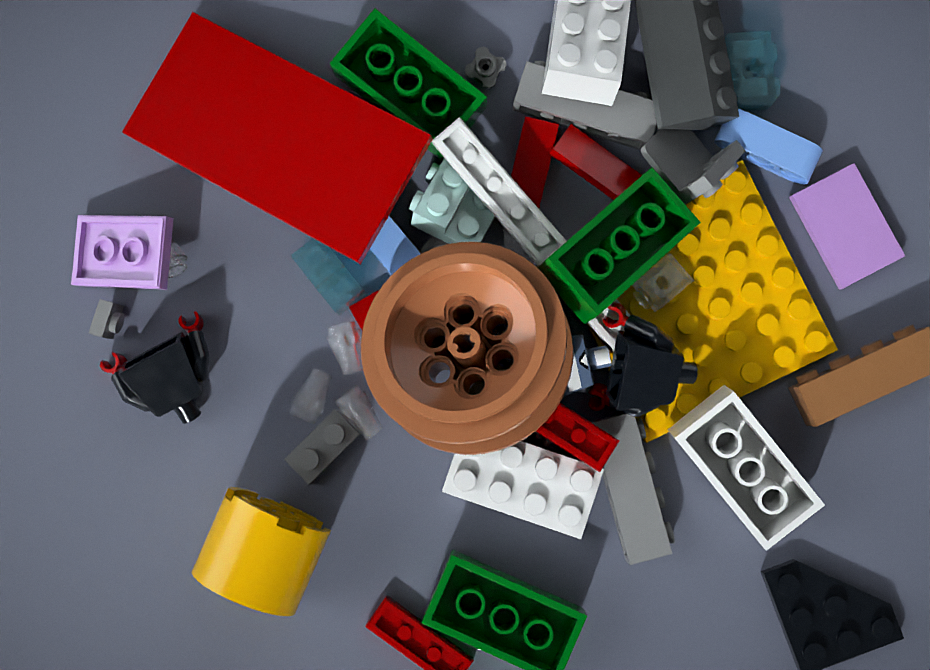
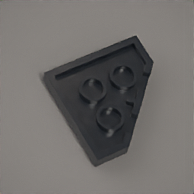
M795 559L760 571L797 670H822L904 639L890 603Z

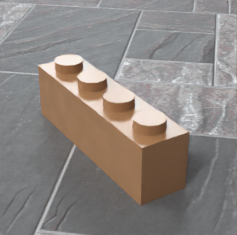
M913 324L892 333L895 338L884 344L881 339L862 346L860 348L862 354L850 358L849 354H846L828 362L830 369L819 374L816 369L797 376L798 383L788 387L805 425L817 427L930 375V328L915 329Z

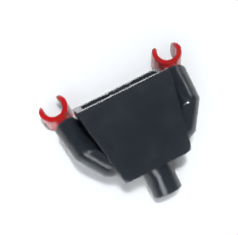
M614 302L608 306L610 310H614L619 314V319L613 320L608 316H604V324L609 328L622 325L624 326V331L618 330L607 386L601 383L591 386L589 394L597 395L601 399L591 398L588 403L589 407L594 411H600L606 405L609 406L611 411L640 417L658 408L660 405L671 404L675 400L678 384H694L696 382L698 374L696 364L694 362H683V354L675 346L673 338L655 324L633 314L629 317L626 316V309L620 303Z
M194 311L196 321L191 326H186V320L182 315L178 319L179 325L188 333L186 337L181 332L128 361L123 355L112 352V356L116 360L113 368L108 361L102 360L100 362V368L104 372L113 374L111 380L125 403L144 412L151 411L157 417H161L174 410L183 424L189 423L200 416L201 411L193 399L202 394L203 383L208 378L209 352L204 334L201 331L204 322L196 311Z

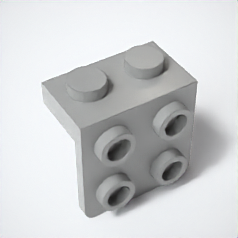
M659 129L641 147L643 157L685 205L700 195L708 198L723 185L720 179L727 178L739 167L736 161L745 152V149L735 140L712 156L692 130Z

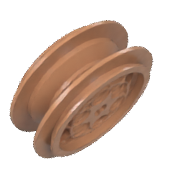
M458 242L435 247L412 258L394 272L383 284L375 296L364 322L361 338V360L367 384L380 407L410 435L437 450L460 455H478L510 447L530 436L548 420L562 400L571 377L573 340L569 323L557 293L549 280L533 263L514 251L498 245L482 242ZM467 313L474 314L473 319L465 325L459 324V320L463 315ZM499 324L508 325L507 330L503 334L498 336L492 335L495 326ZM446 336L443 345L438 348H431L435 338ZM502 359H514L512 366L508 370H497V365ZM450 370V376L445 382L436 383V377L441 371ZM477 381L484 382V388L479 394H469V388L473 383Z

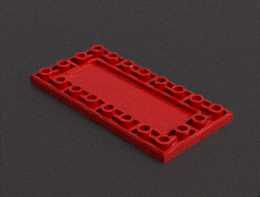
M192 12L122 133L360 265L433 140L432 136L427 132Z

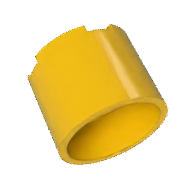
M229 487L191 572L193 577L211 591L248 608L278 616L295 615L331 530L325 527L321 529L322 521L282 501L278 503L265 497H260L259 500L257 499L259 494L254 491L239 487Z

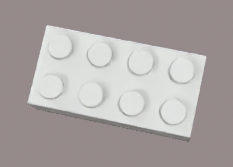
M555 0L542 94L609 106L613 105L622 81L631 0Z
M726 385L720 387L667 429L766 551L825 506L737 394Z
M520 441L505 449L486 454H454L442 492L581 539L604 469L602 468L598 472L580 460Z

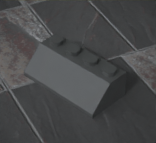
M634 0L658 129L711 130L738 118L737 96L732 80L718 0Z

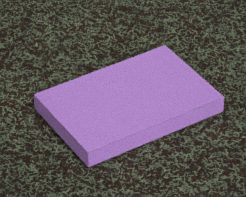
M855 163L789 197L839 290L905 256Z
M78 215L71 285L167 290L174 218L167 216Z

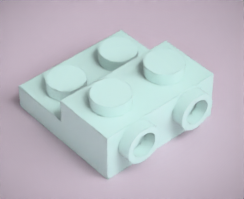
M445 158L440 165L434 162L425 179V182L429 183L425 193L418 190L410 204L409 210L413 211L411 225L448 244L482 242L495 216Z

